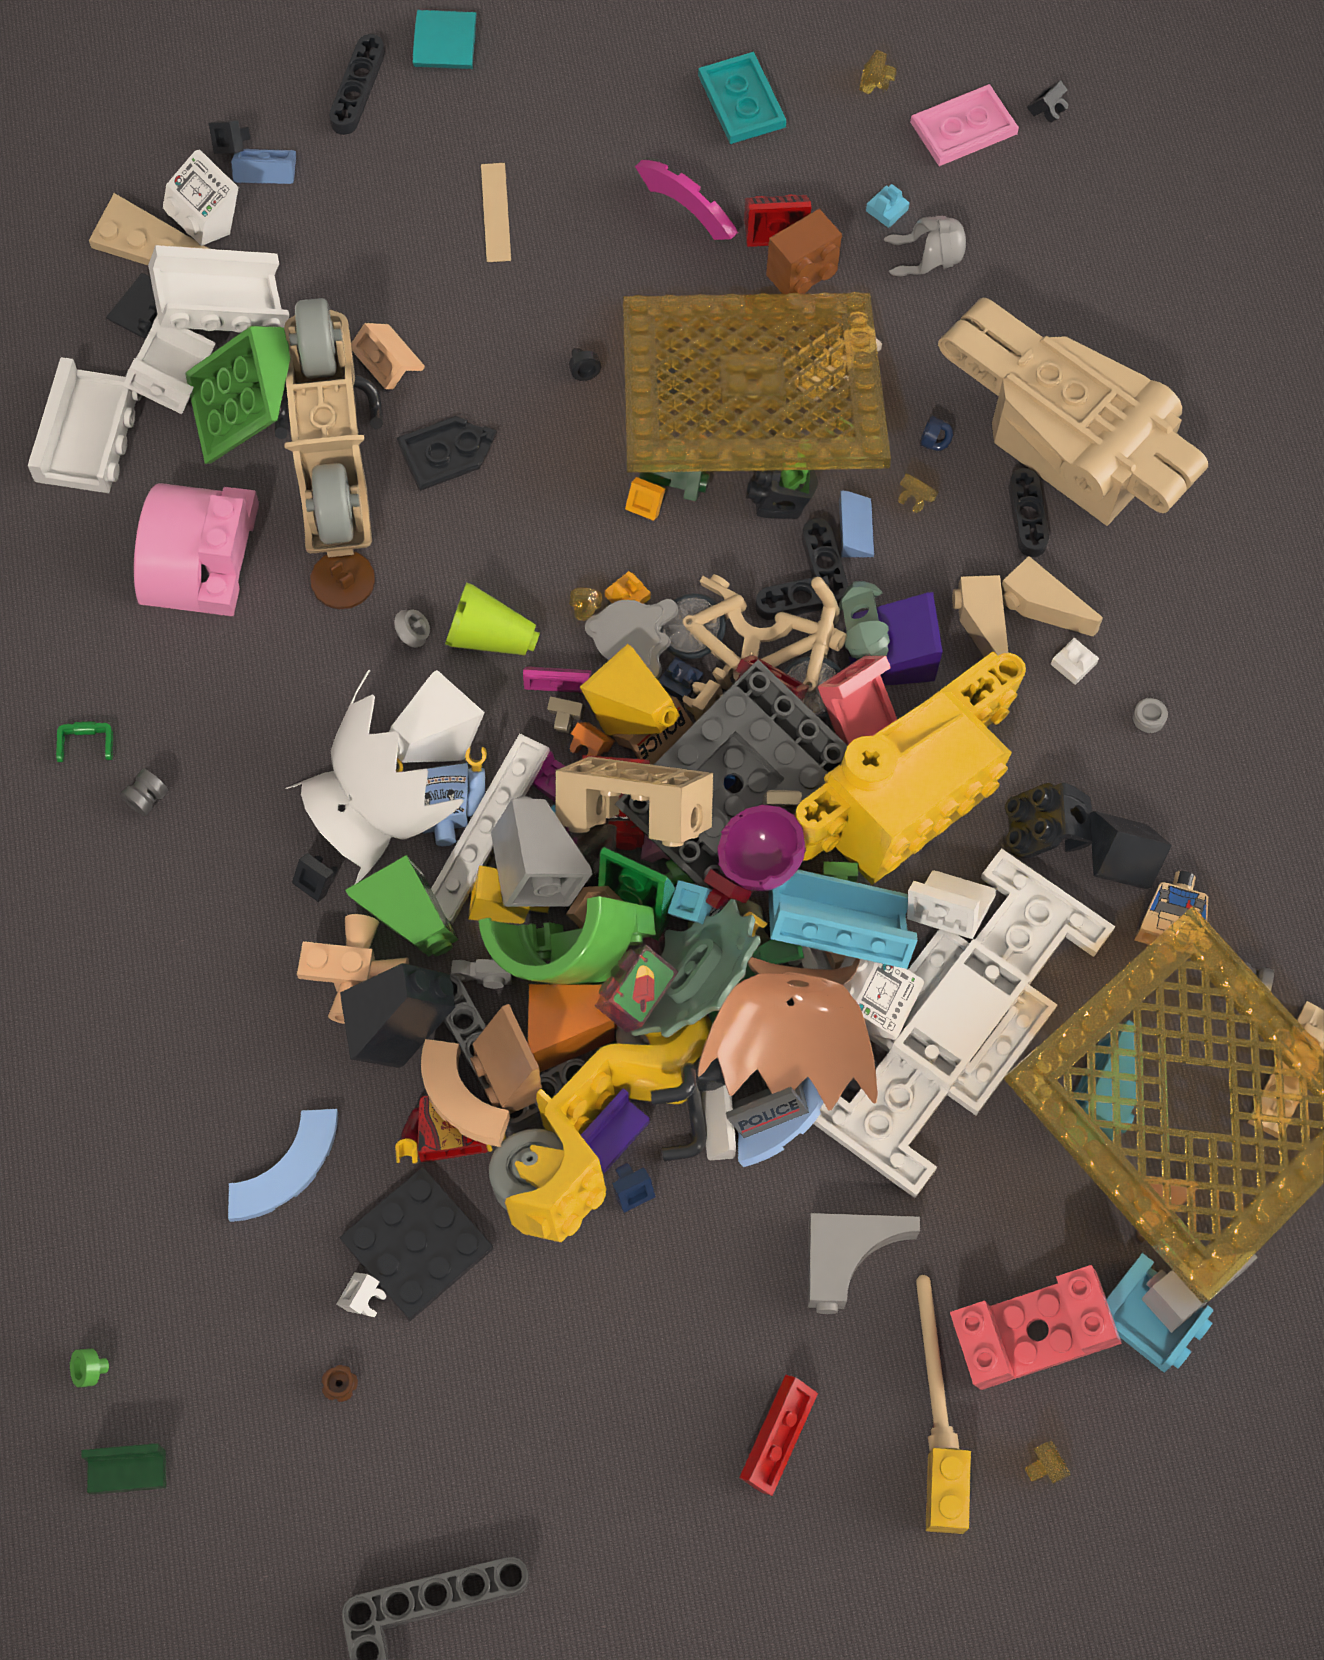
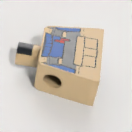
M1178 871L1175 873L1173 884L1165 882L1159 884L1136 933L1135 941L1199 958L1207 942L1208 896L1205 893L1193 890L1196 879L1195 875L1186 871Z

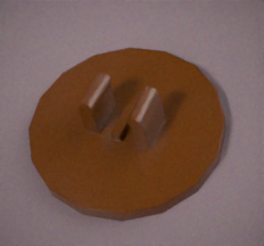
M354 552V555L336 557L325 555L314 565L310 575L311 589L316 598L324 605L335 609H349L362 604L371 595L375 585L373 567L368 559L357 552Z

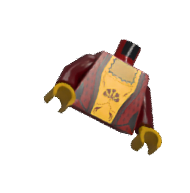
M428 1096L421 1097L419 1107L411 1111L401 1132L400 1141L395 1145L397 1163H400V1159L403 1156H412V1163H417L419 1155L420 1162L422 1163L493 1151L491 1145L462 1135L459 1129L452 1126L447 1120H443L435 1111Z

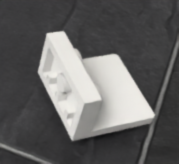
M934 870L929 875L925 884L913 881L908 890L907 919L973 939L996 896V889Z

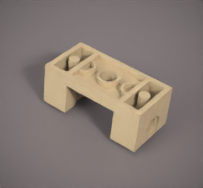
M590 756L556 770V816L563 826L569 827L571 832H588L590 827L605 824L606 818L618 815L619 808L615 803L619 800L621 793L631 795L633 800H649V839L661 840L664 846H682L683 842L691 838H697L700 833L712 828L713 773Z

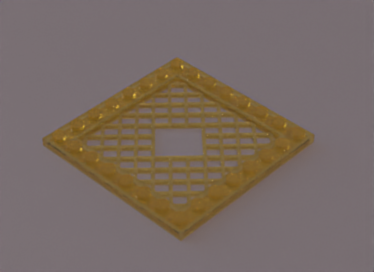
M1194 906L1186 910L1003 1078L1202 1304L1208 1302L1324 1184V1121L1309 1120L1308 1102L1322 1104L1324 1117V1050ZM1178 968L1179 983L1165 982L1164 980ZM1186 968L1201 970L1202 986L1187 984ZM1210 981L1214 984L1216 988L1210 987ZM1156 989V1004L1142 1003ZM1164 989L1179 991L1180 1007L1164 1005ZM1187 992L1202 994L1203 1010L1188 1008ZM1210 995L1224 996L1226 998V1013L1211 1011ZM1234 1008H1235L1241 1015L1234 1014ZM1133 1010L1134 1025L1118 1024ZM1141 1010L1157 1012V1028L1142 1027ZM1165 1013L1180 1015L1181 1031L1165 1029ZM1188 1016L1203 1017L1204 1034L1189 1032ZM1211 1019L1227 1020V1037L1212 1035ZM1235 1022L1250 1024V1040L1235 1038ZM1110 1031L1111 1047L1095 1045ZM1118 1031L1134 1033L1135 1050L1119 1048ZM1142 1034L1158 1036V1053L1142 1051ZM1258 1034L1265 1042L1258 1041ZM1165 1037L1181 1039L1182 1056L1166 1054ZM1189 1040L1204 1041L1205 1058L1190 1057ZM1212 1043L1228 1044V1061L1213 1060ZM1236 1046L1251 1047L1252 1064L1236 1062ZM1259 1048L1274 1051L1275 1067L1260 1065ZM1095 1052L1111 1054V1071L1095 1070ZM1087 1053L1088 1069L1071 1067ZM1119 1055L1135 1057V1074L1119 1073ZM1143 1058L1158 1060L1159 1077L1143 1075ZM1166 1061L1229 1069L1232 1135L1169 1128ZM1283 1062L1289 1067V1069L1283 1068ZM1237 1070L1252 1071L1253 1089L1238 1087ZM1260 1073L1275 1074L1276 1091L1261 1090ZM1063 1074L1064 1087L1057 1081ZM1071 1074L1088 1076V1094L1072 1092ZM1283 1075L1298 1077L1299 1094L1284 1092ZM1095 1077L1112 1079V1096L1096 1095ZM1119 1080L1136 1082V1099L1120 1097ZM1143 1083L1159 1084L1160 1102L1144 1100ZM1307 1088L1314 1096L1307 1095ZM1238 1094L1253 1096L1254 1113L1239 1111ZM1261 1097L1277 1099V1116L1262 1114ZM1074 1099L1088 1101L1089 1115ZM1285 1100L1300 1101L1301 1119L1286 1117ZM1096 1102L1112 1104L1113 1121L1096 1119ZM1120 1105L1136 1106L1137 1124L1121 1122ZM1144 1107L1160 1109L1161 1127L1145 1125ZM1239 1119L1255 1120V1138L1240 1136ZM1263 1121L1278 1123L1279 1141L1263 1139ZM1286 1124L1301 1126L1302 1143L1287 1142ZM1099 1127L1113 1129V1142ZM1309 1127L1323 1128L1310 1141ZM1121 1130L1137 1131L1138 1149L1121 1148ZM1145 1132L1161 1134L1162 1152L1147 1151L1145 1149ZM1169 1135L1185 1137L1186 1155L1170 1153ZM1193 1138L1209 1140V1157L1194 1156ZM1217 1141L1232 1142L1233 1160L1217 1158ZM1240 1143L1256 1145L1257 1163L1241 1161ZM1264 1146L1279 1148L1280 1166L1265 1164ZM1287 1149L1301 1150L1288 1163ZM1124 1155L1138 1157V1171ZM1146 1158L1162 1159V1177L1146 1176ZM1170 1160L1186 1162V1180L1170 1178ZM1194 1163L1210 1165V1183L1194 1180ZM1218 1166L1233 1167L1234 1185L1218 1184ZM1241 1168L1257 1170L1258 1188L1242 1186ZM1265 1171L1279 1172L1266 1185ZM1149 1183L1163 1185V1199ZM1171 1186L1187 1187V1205L1171 1204ZM1195 1188L1211 1190V1208L1196 1207ZM1219 1191L1235 1193V1211L1220 1209ZM1243 1194L1256 1195L1243 1208ZM1174 1211L1188 1213V1227ZM1196 1214L1212 1215L1213 1234L1197 1232ZM1220 1216L1232 1217L1233 1219L1220 1230ZM1200 1240H1209L1211 1242L1205 1247Z

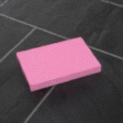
M990 84L911 116L910 122L938 166L1017 135L1019 129Z

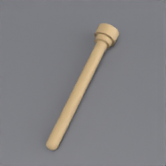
M920 1275L916 1280L934 1422L931 1436L928 1437L929 1451L933 1448L960 1450L958 1434L953 1432V1427L949 1426L931 1281L928 1276Z

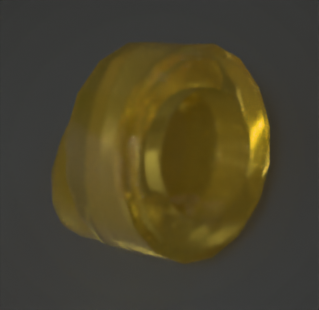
M575 588L570 591L569 604L574 607V615L579 621L589 619L594 614L595 609L601 607L602 594L598 590Z

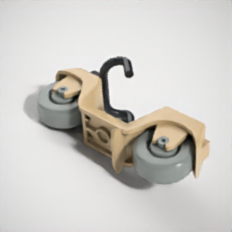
M324 298L299 300L295 305V315L289 318L284 326L291 359L278 419L275 422V436L278 439H284L287 436L288 419L286 403L288 401L292 442L284 444L286 449L293 452L303 509L306 551L308 553L327 552L328 557L354 555L353 549L367 548L372 542L367 486L359 445L364 441V435H358L354 388L362 390L367 395L370 425L374 429H380L383 425L381 398L378 389L369 379L354 374L351 337L346 316L330 310L329 304Z

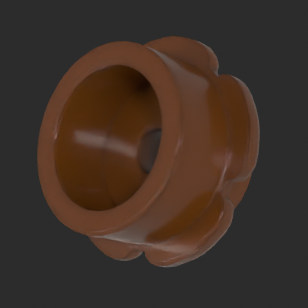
M337 1365L334 1368L328 1369L323 1374L321 1380L324 1385L322 1388L324 1396L329 1400L336 1399L338 1402L349 1400L353 1395V1390H356L358 1387L357 1376L352 1374L351 1369L345 1365ZM339 1380L343 1382L341 1387L336 1386V1382Z

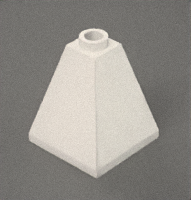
M436 670L426 680L390 728L389 732L398 731L400 733L397 758L403 763L462 761L465 759L466 751L471 746L485 712Z

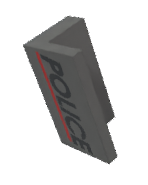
M802 1083L795 1090L792 1087H788L772 1094L768 1088L732 1103L733 1110L726 1112V1117L742 1137L746 1138L807 1114L809 1111Z

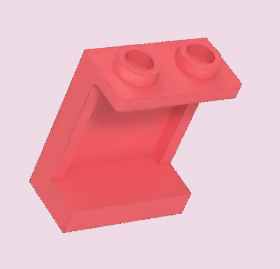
M863 656L817 686L835 733L847 746L854 739L861 736H874L880 730L898 720L881 678V674L891 668L886 656Z

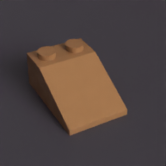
M507 1004L501 1007L473 1043L475 1056L471 1057L470 1060L478 1078L485 1076L490 1086L485 1089V1093L491 1106L508 1110L509 1114L536 1103L537 1092L539 1089H542L539 1066L510 1005Z

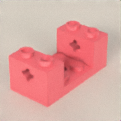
M1089 1265L1056 1276L1057 1284L992 1306L986 1301H982L950 1312L973 1385L983 1390L1122 1344L1097 1272L1093 1266ZM1036 1320L1046 1322L1049 1328L1048 1335L1041 1341L1032 1340L1028 1334L1030 1324Z

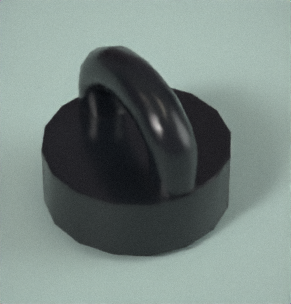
M580 348L572 350V358L569 361L572 376L579 381L595 378L602 368L599 356L593 351H584Z

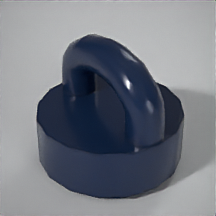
M935 416L930 417L921 436L920 446L936 451H942L947 448L953 438L951 425ZM942 429L945 431V437L942 442L937 443V437Z

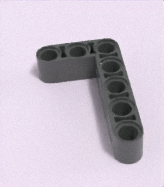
M450 974L453 989L457 991V994L454 996L455 1008L445 1018L444 1023L455 1043H459L464 1060L486 1100L491 1105L485 1093V1089L490 1086L485 1076L478 1078L470 1060L473 1057L471 1055L474 1050L473 1043L486 1028V1025L461 980L457 976ZM461 1018H470L474 1021L466 1029H460L455 1025ZM581 1059L568 1060L540 1075L542 1090H550L556 1095L568 1082L567 1078L571 1074L577 1073L586 1062ZM537 1102L522 1108L523 1113L518 1118H510L506 1130L516 1133L541 1121Z
M506 1557L349 1598L342 1609V1619L350 1660H360V1649L367 1643L377 1645L379 1649L377 1660H389L383 1629L514 1597L523 1593L529 1583V1573L525 1564L518 1558ZM508 1567H517L522 1571V1579L514 1587L505 1586L501 1582L502 1572ZM472 1576H479L485 1582L483 1591L477 1596H469L464 1592L465 1581ZM435 1585L443 1586L447 1590L446 1600L439 1606H432L427 1602L428 1590ZM397 1595L407 1596L409 1600L407 1611L402 1615H392L389 1610L391 1599ZM360 1604L369 1605L371 1617L368 1622L363 1625H355L352 1621L353 1609Z

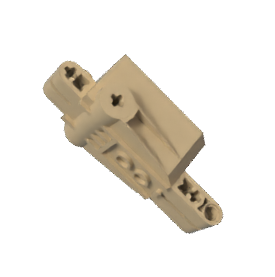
M980 298L938 341L940 351L948 360L999 396L992 421L994 443L1026 467L1033 470L1038 476L1106 526L1112 522L1135 496L1155 511L1166 513L1208 468V461L1205 455L1177 434L1182 421L1179 418L1182 414V405L1179 398L1168 386L1157 381H1151L1146 376L1068 337H1042L988 298Z

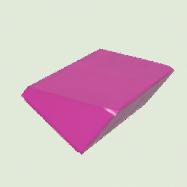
M525 667L523 669L524 689L583 693L580 686L591 677V670Z

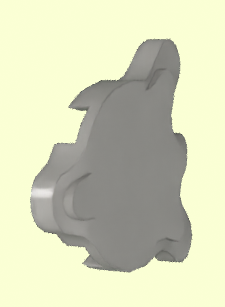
M665 599L653 605L642 604L635 600L616 601L599 614L591 616L586 621L585 631L593 638L599 652L608 660L626 644L631 645L655 678L658 679L662 673L659 656L671 643L670 637L661 633L660 629L664 624L676 617L679 611L678 605L672 599Z

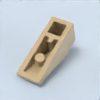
M1030 556L1002 582L1001 589L1004 605L1011 610H1016L1022 616L1089 636H1094L1098 632L1103 617Z
M1000 575L961 577L958 589H953L952 594L953 608L959 609L960 622L984 657L991 652H995L997 655L1009 653Z

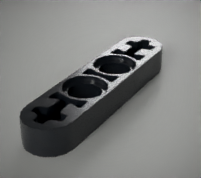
M375 34L364 35L357 41L329 114L331 127L340 135L350 134L357 128L385 55L382 39ZM371 49L369 54L370 59H368L366 51H369ZM361 68L370 71L369 74L363 77L356 76L354 72ZM352 91L361 94L355 100L346 99L345 95ZM345 109H346L347 112H348V118H345V119L343 120V118H344V116H345Z

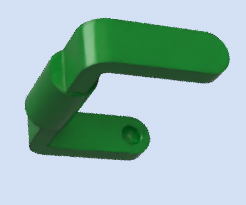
M96 721L75 722L74 724L59 726L57 729V762L64 761L65 735L67 734L96 735L97 733H106L105 757L106 760H112L113 730L108 723H96Z

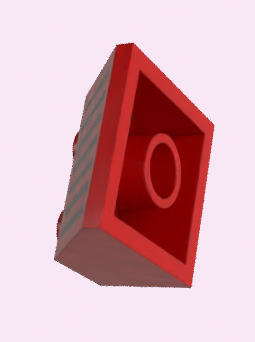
M790 194L775 197L756 196L745 198L744 222L747 247L769 246L770 237L811 214V201L807 195L796 196Z

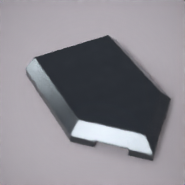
M454 416L397 437V442L416 485L421 491L480 469L497 434V430L486 426L482 428L468 423L466 419Z

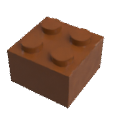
M820 208L769 238L766 275L787 300L796 295L805 294L811 286L821 280L830 279L838 269L842 233Z

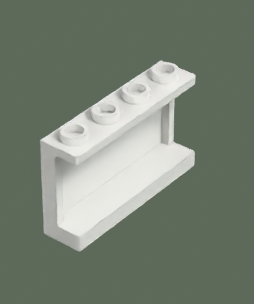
M155 245L148 266L160 327L204 329L206 331L223 330L242 333L250 326H285L286 321L289 319L288 310L281 309L274 276L279 266L277 254Z
M60 358L28 462V468L35 482L110 493L112 482H116L119 477L118 462L120 455H124L127 449L126 434L128 427L132 428L134 425L136 400L140 401L142 397L141 394L123 386L126 377L77 370L73 359Z

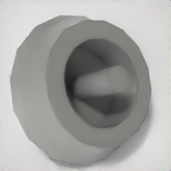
M414 609L401 610L396 614L394 624L400 639L410 647H421L426 642L430 633V626L425 616Z

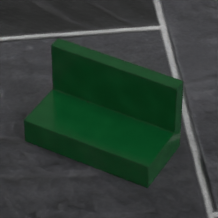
M158 1443L81 1450V1458L88 1462L87 1493L90 1495L166 1488V1450Z

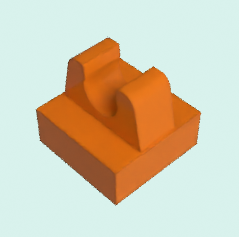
M580 722L576 724L571 732L574 737L570 745V751L578 753L581 747L585 745L588 748L587 756H601L603 752L610 750L615 740L591 723Z

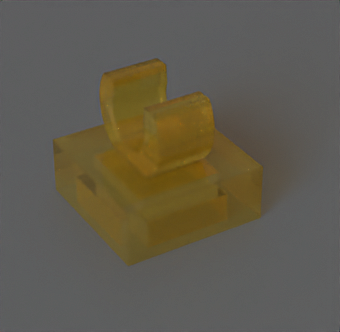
M876 50L864 65L860 91L870 94L876 86L887 90L889 81L895 80L896 69L885 65L886 53Z
M906 473L900 485L908 490L903 491L899 495L898 502L904 505L908 497L914 496L916 504L912 511L919 513L924 507V500L933 503L939 491Z
M1053 1441L1045 1442L1036 1447L1034 1451L1039 1460L1024 1468L1032 1482L1048 1475L1052 1483H1058L1071 1476Z

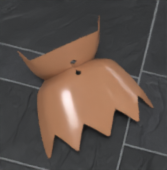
M751 957L748 965L756 975L738 983L719 1010L705 1042L697 1076H701L710 1063L718 1058L730 1096H733L756 1070L759 1071L772 1094L788 1087H792L795 1090L809 1077L828 1111L833 1109L846 1086L854 1078L872 1103H877V1077L868 1030L859 1004L844 986L855 975L860 959L856 958L851 966L829 970L789 967ZM790 998H792L795 1003L793 1006L787 1005V1001Z

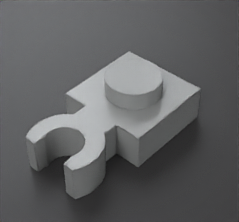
M476 959V962L452 960L451 974L457 976L461 982L477 980V984H483L484 987L493 989L502 988L504 985H512V974L502 969L494 960Z

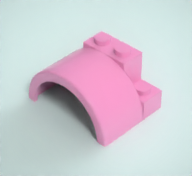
M163 483L154 485L145 499L135 541L134 586L138 603L140 605L234 616L240 590L238 580L249 531H253L259 506L256 491L224 487L223 491ZM202 564L205 565L209 575L206 582H201Z

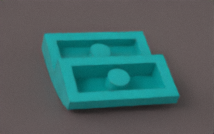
M417 10L413 66L473 69L476 12Z

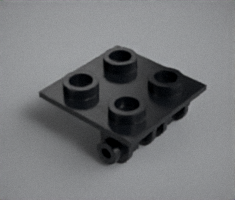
M141 273L106 317L113 323L145 340L158 315L151 277Z

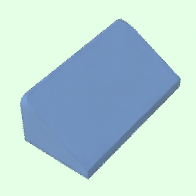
M244 149L242 152L234 153L231 161L233 181L236 183L291 184L294 181L296 151Z
M840 491L841 557H874L871 498L849 491Z

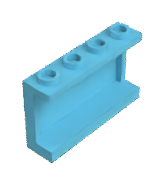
M797 870L788 881L769 891L771 939L904 969L908 968L918 941L917 933L907 930L908 894L803 870Z

